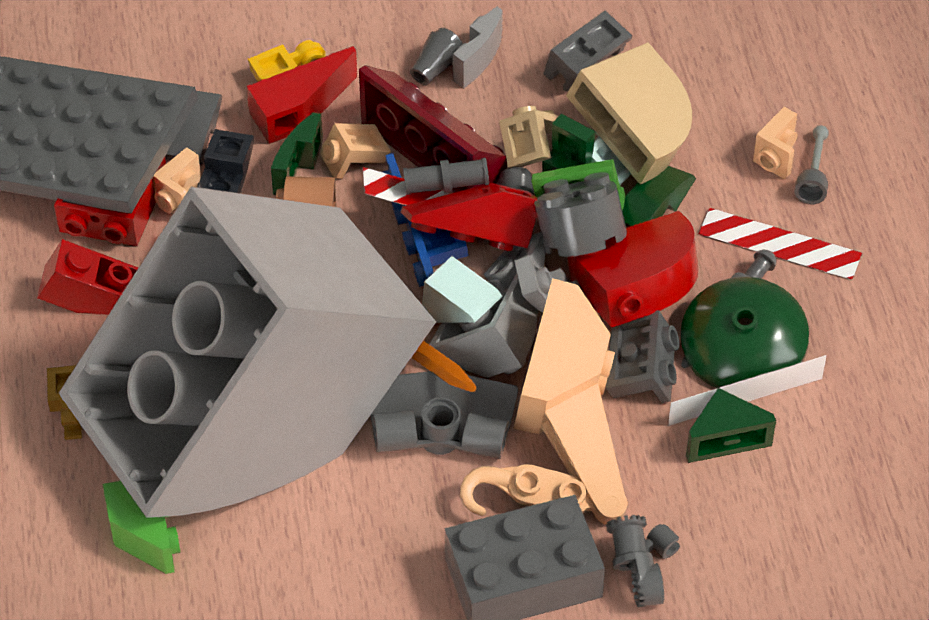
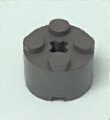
M606 172L590 174L584 178V181L575 184H568V180L565 179L548 182L543 186L545 193L537 198L538 200L534 202L545 252L550 255L553 248L558 249L559 256L564 257L597 252L606 248L604 240L615 236L616 243H618L627 235L617 185L615 182L610 181L609 174Z

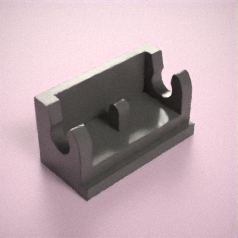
M605 10L551 49L543 74L551 81L561 73L565 79L563 90L569 91L580 70L603 61L611 54L613 56L618 55L624 50L626 43L632 39L633 35Z

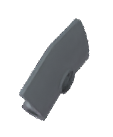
M431 371L400 374L371 414L376 452L425 448L430 453L444 455L456 449L501 459L516 405L518 387L516 385L469 376L476 385V391L469 392L449 385Z

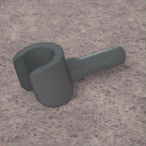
M656 525L649 532L645 540L647 552L655 549L662 558L667 559L679 550L680 544L677 542L679 537L667 525Z

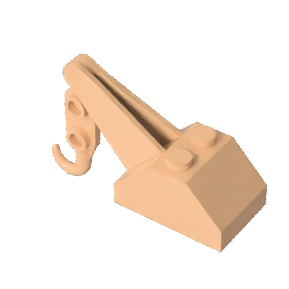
M552 278L513 429L536 434L545 432L569 474L529 464L507 468L482 466L473 469L463 479L460 486V497L464 506L474 514L484 516L486 513L485 508L478 505L473 499V490L481 483L497 486L516 502L526 506L575 494L582 513L592 511L596 519L605 525L608 521L617 519V517L623 518L625 514L627 499L620 478L601 398L610 374L615 352L607 350L611 334L577 284Z

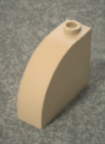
M649 43L580 70L566 95L639 184L653 179L668 167L687 138L692 124L691 103L683 84Z

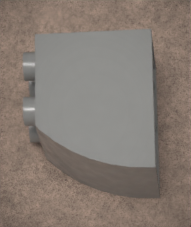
M190 187L65 382L59 395L146 517L181 516L210 511L273 491L341 456L436 321L341 208Z

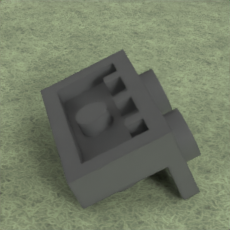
M659 310L651 315L611 328L609 351H613L615 354L610 374L607 378L606 389L612 398L653 390L661 403L671 401L672 385L676 384L677 381L674 353L679 348V338L673 325L669 326Z

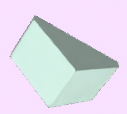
M451 256L424 281L422 305L436 323H475L502 295L497 288Z

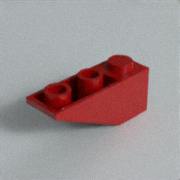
M352 46L331 53L323 58L246 86L249 114L269 144L287 138L294 128L313 112L322 114L357 78L355 47Z
M489 183V185H481L402 206L401 213L412 222L411 227L416 230L435 233L436 228L451 231V237L462 241L474 242L475 237L489 239L488 244L490 246L512 251L514 245L528 248L537 218L534 202L538 199L528 191Z
M62 239L44 266L37 299L76 313L109 315L139 267Z

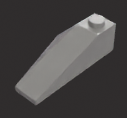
M541 232L531 236L528 248L514 245L512 251L504 250L485 272L484 276L488 283L497 288L502 297L475 323H442L429 345L457 363L463 370L485 378L503 372L505 374H512L525 364L527 354L535 338L538 309L522 296L515 260L530 255L540 268H544L546 252Z

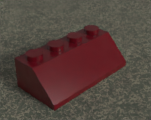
M367 65L359 68L361 124H375L384 141L417 167L440 165V160L447 159L449 163H457L486 158L489 183L496 184L499 180V174L507 169V157L501 148L497 145H491L479 136L470 125L463 124L451 115L442 104L432 101L414 83L407 82L395 72ZM481 185L452 188V192L455 193Z

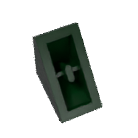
M718 388L689 430L686 451L688 463L771 447L776 426L774 414Z

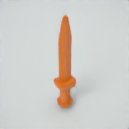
M424 340L411 358L449 385L469 392L476 391L474 382L457 363Z

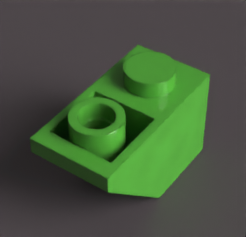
M121 481L103 484L114 546L165 574L175 572L172 554L181 553L176 526L167 528L165 517H146Z

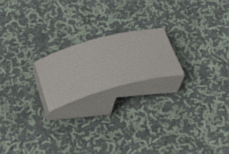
M498 6L486 15L478 17L470 25V42L462 44L453 53V81L463 89L487 68L500 46L503 10Z
M530 255L515 260L522 296L541 312L545 308L552 278L577 284L582 290L578 281L571 282L561 268L549 272L546 267L540 268Z

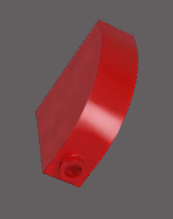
M680 211L626 228L627 235L623 240L616 243L615 236L604 240L606 248L603 250L567 257L571 282L578 281L592 307L611 328L651 315L657 310L661 311L682 299L695 285L699 273L695 233L691 222Z

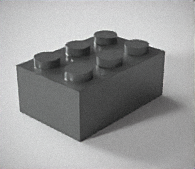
M575 494L444 528L445 560L467 620H521L603 598L605 567Z

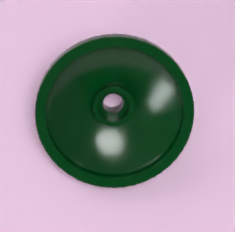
M734 277L710 285L701 291L689 304L681 324V346L688 365L699 378L715 388L724 387L802 363L808 350L809 326L801 305L784 288L760 278ZM741 318H749L750 320H752V323L749 325H741L738 322V320Z

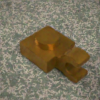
M76 365L47 368V401L49 411H61V424L64 426L65 440L82 439L81 424L59 395L60 390Z

